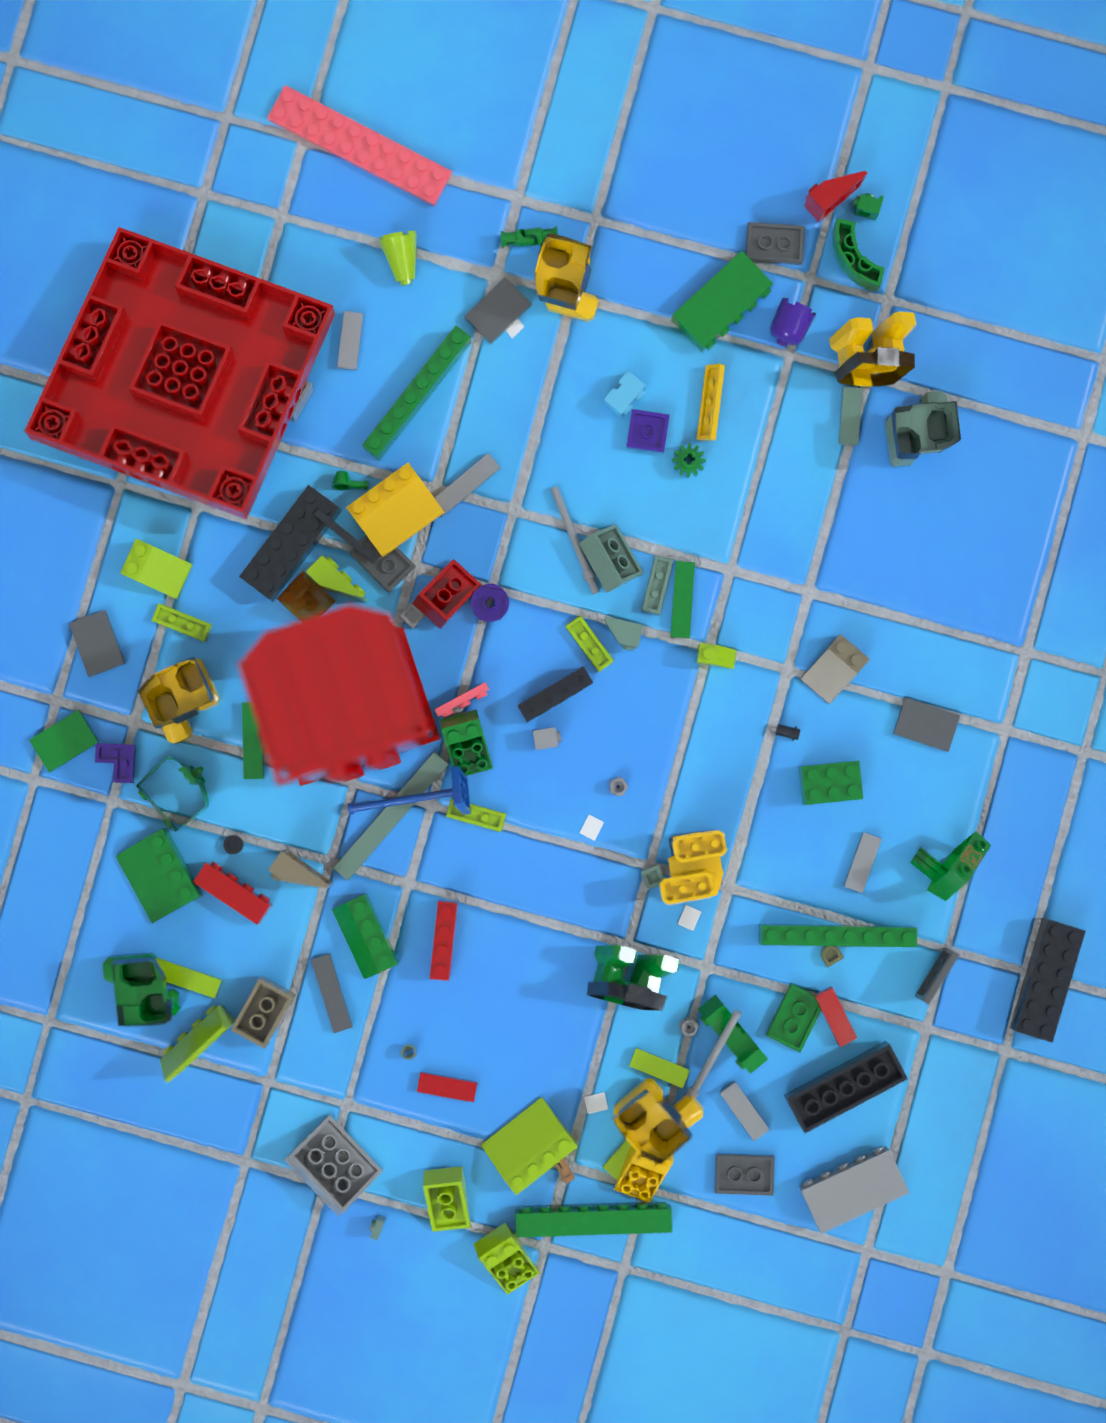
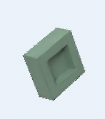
M659 865L640 871L648 890L659 886L660 882L664 879Z
M379 1215L377 1220L373 1219L369 1231L372 1232L370 1238L378 1240L386 1217Z

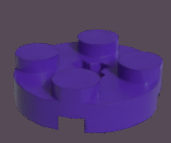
M485 584L473 593L471 607L474 614L480 620L495 622L501 620L506 615L509 609V598L500 586ZM489 598H493V602L496 603L491 608H487L488 606L485 604V601H488Z

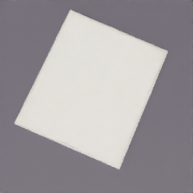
M517 319L506 331L511 338H514L524 326Z
M588 815L580 834L595 841L604 822Z
M685 905L678 925L693 931L701 911Z
M605 1092L584 1097L588 1114L608 1110Z

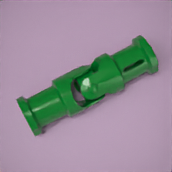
M557 226L550 229L539 227L516 229L515 232L500 231L502 248L517 245L518 247L541 245L548 233L558 235Z

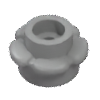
M621 777L612 779L609 783V790L613 795L622 796L628 789V784Z
M687 1017L686 1020L680 1022V1031L684 1036L688 1035L691 1037L697 1033L699 1025L693 1018Z

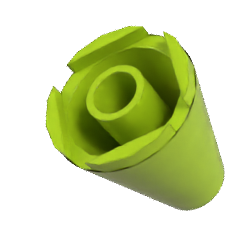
M408 231V234L396 232L379 237V242L396 282H400L401 285L412 284V280L415 279L416 231Z

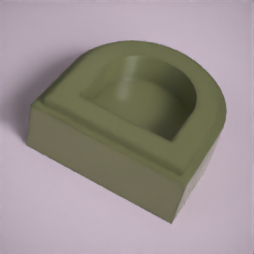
M824 946L820 952L827 968L844 958L836 946Z

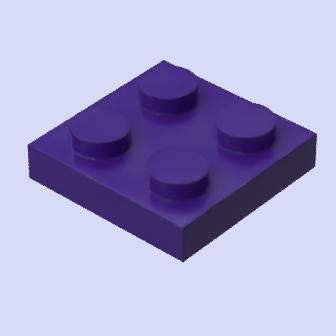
M632 409L626 448L664 453L670 415Z

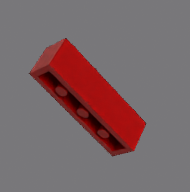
M214 861L212 863L206 862L193 883L256 925L260 924L273 905L269 902L271 899L262 893L260 895L253 891L254 887L248 883L242 884L237 881L238 877L233 873L228 872L227 874L222 871L223 867Z
M438 901L429 979L450 980L458 902Z

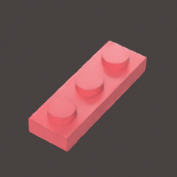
M485 682L434 710L438 717L443 716V718H446L454 713L453 709L460 707V709L465 708L471 704L470 700L474 698L479 700L487 696L489 688Z

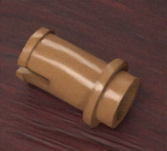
M564 1157L555 1166L562 1177L561 1181L567 1184L575 1179V1173L571 1171Z

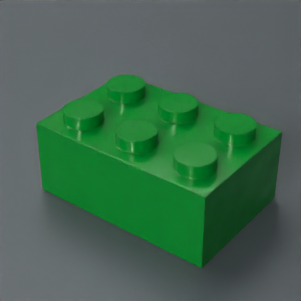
M859 761L798 767L803 805L864 799Z

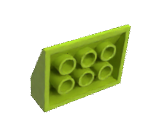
M221 1004L217 1007L213 1005L206 1012L207 1017L203 1020L199 1018L191 1025L193 1030L188 1034L184 1032L176 1039L178 1043L174 1047L170 1045L162 1052L164 1056L160 1059L164 1080L167 1083L187 1068L235 1023L236 1020Z
M540 1097L483 1142L481 1146L514 1194L518 1195L575 1150L578 1144L543 1097Z

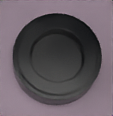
M237 835L228 836L224 841V849L229 854H238L244 847L242 838Z

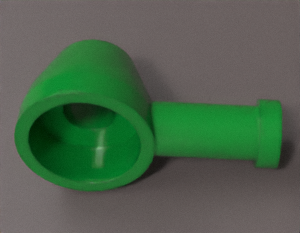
M337 471L332 481V488L341 491L351 488L368 490V481L350 480L348 472Z

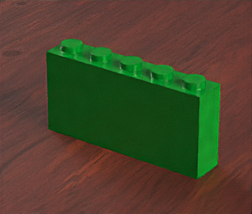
M741 251L674 312L671 320L701 352L705 349L710 350L717 343L715 340L719 336L723 338L730 331L729 327L733 323L737 325L744 318L743 314L747 310L751 312L758 305L757 301L761 297L765 299L772 292L770 289L773 283Z

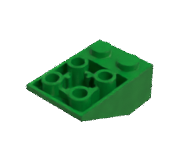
M477 709L440 719L442 733L453 767L458 766L466 776L493 769Z

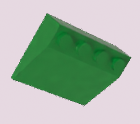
M167 828L151 834L116 856L151 923L162 919L203 896L199 886L193 883L194 877Z

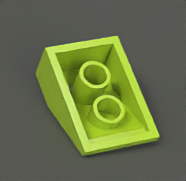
M135 539L120 574L178 599L193 564L139 539Z
M463 1166L425 1170L423 1189L432 1232L471 1228Z

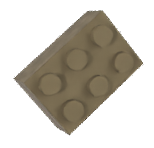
M264 976L260 977L233 1024L231 1031L265 1049L272 1040L296 994Z

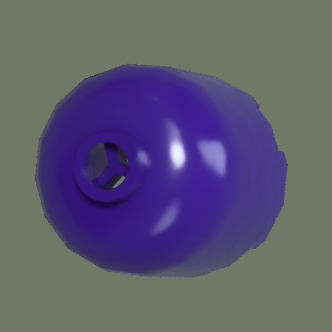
M788 298L781 299L770 325V333L777 339L776 343L783 347H787V344L794 346L801 343L816 316V313H811V308L797 301L795 305L788 303Z

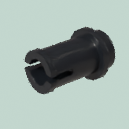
M778 723L775 735L790 738L794 741L798 740L801 729H798L797 726L794 728Z

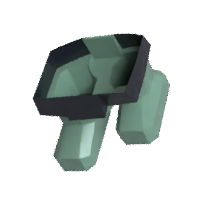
M934 391L926 392L920 399V403L895 407L891 416L885 422L889 464L894 468L898 466H911L918 459L919 455L937 452L939 454L961 440L957 401L947 402V395L945 393Z

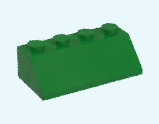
M367 893L332 909L364 979L379 974L399 963Z

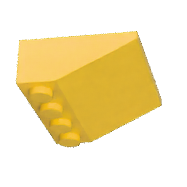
M409 463L403 465L346 507L382 557L389 554L445 513Z

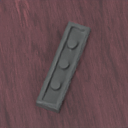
M331 954L311 959L333 1032L337 1033L353 1028Z

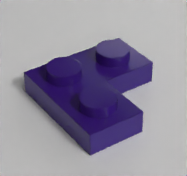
M96 743L95 762L114 763L113 782L134 783L136 745Z

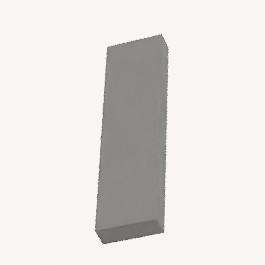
M489 453L435 497V500L445 512L441 515L442 517L501 469Z

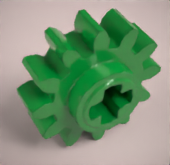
M691 443L688 444L686 449L683 445H680L681 452L674 451V455L677 458H673L672 462L677 464L673 469H680L679 476L685 472L686 477L689 478L691 473L694 476L698 475L697 469L703 471L704 467L700 464H704L706 459L701 458L704 451L697 452L698 445L694 449L691 448ZM687 457H691V460H693L690 465L687 464V461L684 462Z

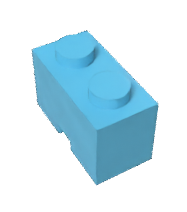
M629 370L618 382L619 388L617 390L613 388L603 401V404L620 418L623 414L628 415L634 407L632 406L636 399L639 401L646 393L644 391L646 384Z

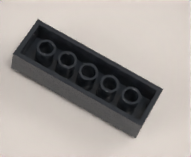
M310 485L306 487L239 576L273 602L329 529L311 513L315 508H318L335 521L342 512L337 505Z
M1042 918L1010 1029L1053 1043L1086 932L1085 930Z
M884 1041L784 1094V1097L805 1134L908 1080L891 1045Z

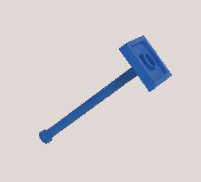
M458 766L451 767V789L359 804L348 803V812L351 815L358 811L453 796L454 805L463 815L471 814L468 777Z

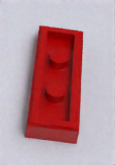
M830 986L814 995L838 1046L842 1047L857 1039L833 987Z
M420 1072L417 1092L474 1102L478 1082Z

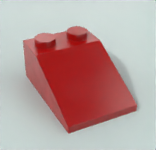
M861 171L823 181L820 185L816 183L809 189L804 207L819 223L862 186L868 173Z
M453 559L417 595L412 604L441 629L482 584Z

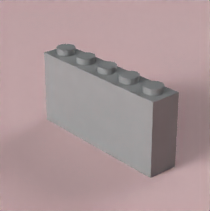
M878 1146L872 1150V1153L868 1155L861 1154L855 1157V1161L851 1163H841L837 1166L838 1169L824 1171L820 1174V1177L814 1180L812 1178L807 1179L799 1186L821 1234L909 1193L887 1146Z

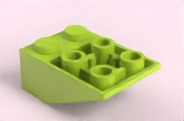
M321 556L306 571L324 590L364 602L367 601L364 597L366 593L357 584L353 586L351 584L353 580L343 570L339 572L337 570L339 566L329 556L326 559Z
M506 1222L474 1243L478 1259L507 1295L540 1274L521 1242L516 1238L515 1233Z

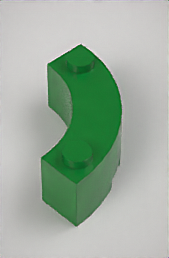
M837 218L833 226L832 242L840 267L856 284L867 290L877 292L881 286L885 268L874 264L859 251L855 237L856 222Z
M716 994L698 1008L702 1014L700 1017L702 1022L706 1026L711 1025L720 1036L732 1016L729 1010ZM737 1021L725 1044L737 1057L735 1062L741 1070L746 1068L751 1074L765 1063L768 1058Z

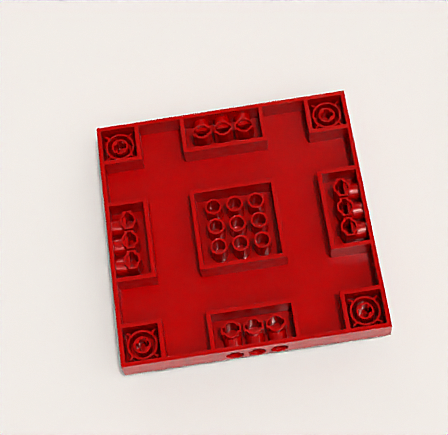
M118 227L24 431L31 440L247 520L334 319V307L318 299Z

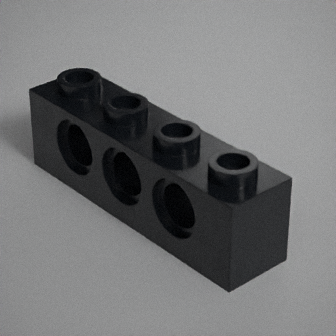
M583 666L517 706L528 723L591 686L593 681Z

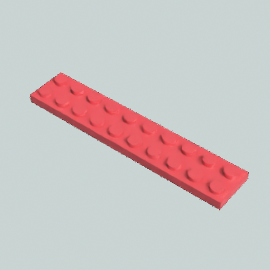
M286 85L283 87L267 117L268 121L433 206L436 205L452 175L451 170Z

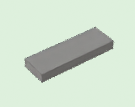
M344 311L338 369L357 371L363 313Z
M862 832L843 885L844 887L863 893L882 840L881 838Z
M735 1081L719 1092L753 1141L769 1131L767 1125Z

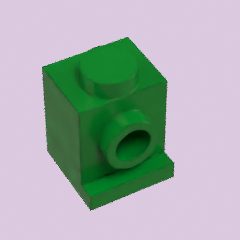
M869 193L855 196L852 206L855 207L854 214L876 220L884 196L880 195L879 199Z

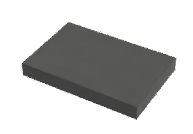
M748 222L746 255L753 262L802 265L805 226Z
M504 277L464 317L492 344L532 304Z
M367 535L359 542L377 556L378 559L375 563H371L354 548L349 551V554L388 593L416 567L398 547L382 557Z
M106 610L69 623L88 677L126 664Z
M904 698L893 734L949 752L960 715Z
M944 948L915 994V997L929 1005L958 959L959 954Z
M716 1153L715 1194L773 1196L774 1155Z

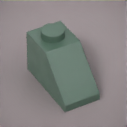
M610 617L605 618V624L617 643L622 645V649L633 651L634 648L638 649L643 625Z

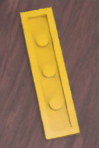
M711 364L705 367L696 440L716 441L725 365Z

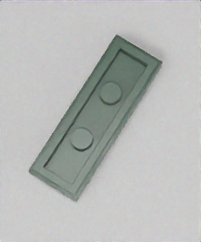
M842 388L838 444L857 446L859 443L863 388Z
M655 555L641 611L660 615L674 559Z

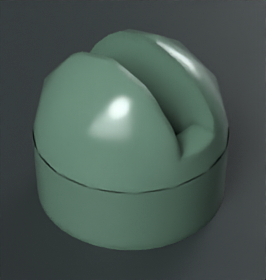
M406 1044L401 1049V1056L406 1060H412L417 1055V1049L411 1044ZM414 1050V1053L405 1055L406 1052Z

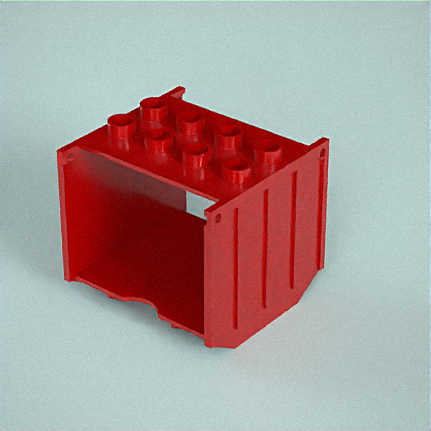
M349 604L265 632L243 660L237 663L278 786L295 780H299L300 786L324 778H327L328 782H347L365 775L363 765H367L368 769H386L402 763L399 753L441 740L404 628L394 626L390 612L384 613ZM429 730H431V731L433 732V736L430 737V738L427 737V736L431 735ZM286 770L288 772L286 778L281 777V771Z

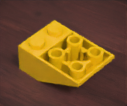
M631 1145L614 1190L650 1203L674 1162V1154L662 1164H658L640 1155Z

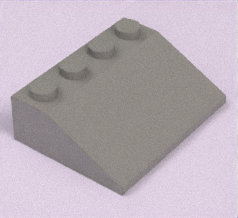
M331 1115L323 1120L284 1159L337 1216L344 1213L383 1171Z

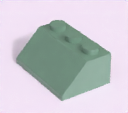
M616 524L591 534L579 543L606 593L644 574Z

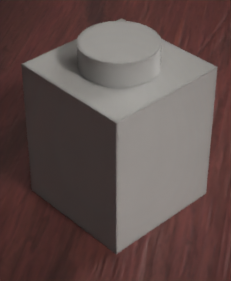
M555 727L533 731L536 750L558 747V743L562 742L560 731H556Z

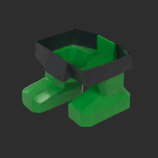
M619 945L596 946L594 956L598 961L593 982H588L587 995L640 1010L662 1011L667 996L660 994L662 977L677 972L680 960L660 954L638 955L635 970L630 982L622 980L623 968L636 960L637 951Z
M153 953L109 956L103 962L104 980L114 983L118 1026L162 1025L171 1021L172 1015H176L181 1009L179 1004L180 993L176 989H167L166 976L156 961L157 956Z

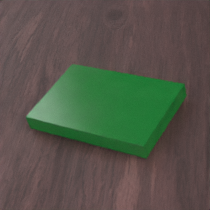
M80 710L73 712L29 740L49 773L95 746L96 743H99Z
M790 983L765 1035L801 1053L821 1012L814 994Z

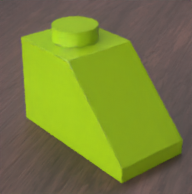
M700 643L698 645L696 663L734 669L737 650L719 645Z

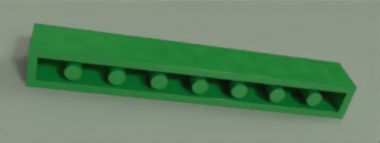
M455 325L362 444L365 451L380 461L472 343L469 334Z
M759 924V943L761 945L917 947V928L914 926Z
M639 1202L636 1203V1206H628L627 1203L616 1204L617 1206L598 1204L597 1207L580 1204L575 1208H570L569 1205H559L558 1208L544 1205L539 1206V1209L522 1206L516 1209V1238L672 1233V1209L670 1204L667 1205V1202H656L655 1205Z

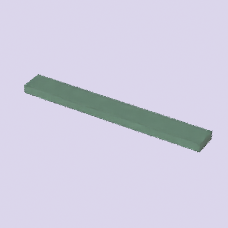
M434 752L394 798L425 793L449 764ZM416 802L386 807L334 866V869L348 881Z

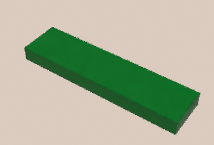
M675 562L670 633L672 638H690L695 562Z
M245 702L242 703L244 779H264L263 740L251 703Z

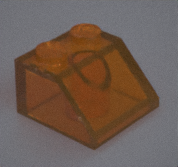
M304 571L277 598L300 621L325 613L335 602Z

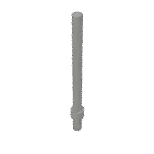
M558 486L551 488V492L584 572L582 575L584 580L588 582L592 595L599 592V589L594 579L595 574L590 569L585 554L579 545V539Z
M734 1010L693 1086L689 1087L686 1095L697 1099L700 1087L742 1014L740 1011Z

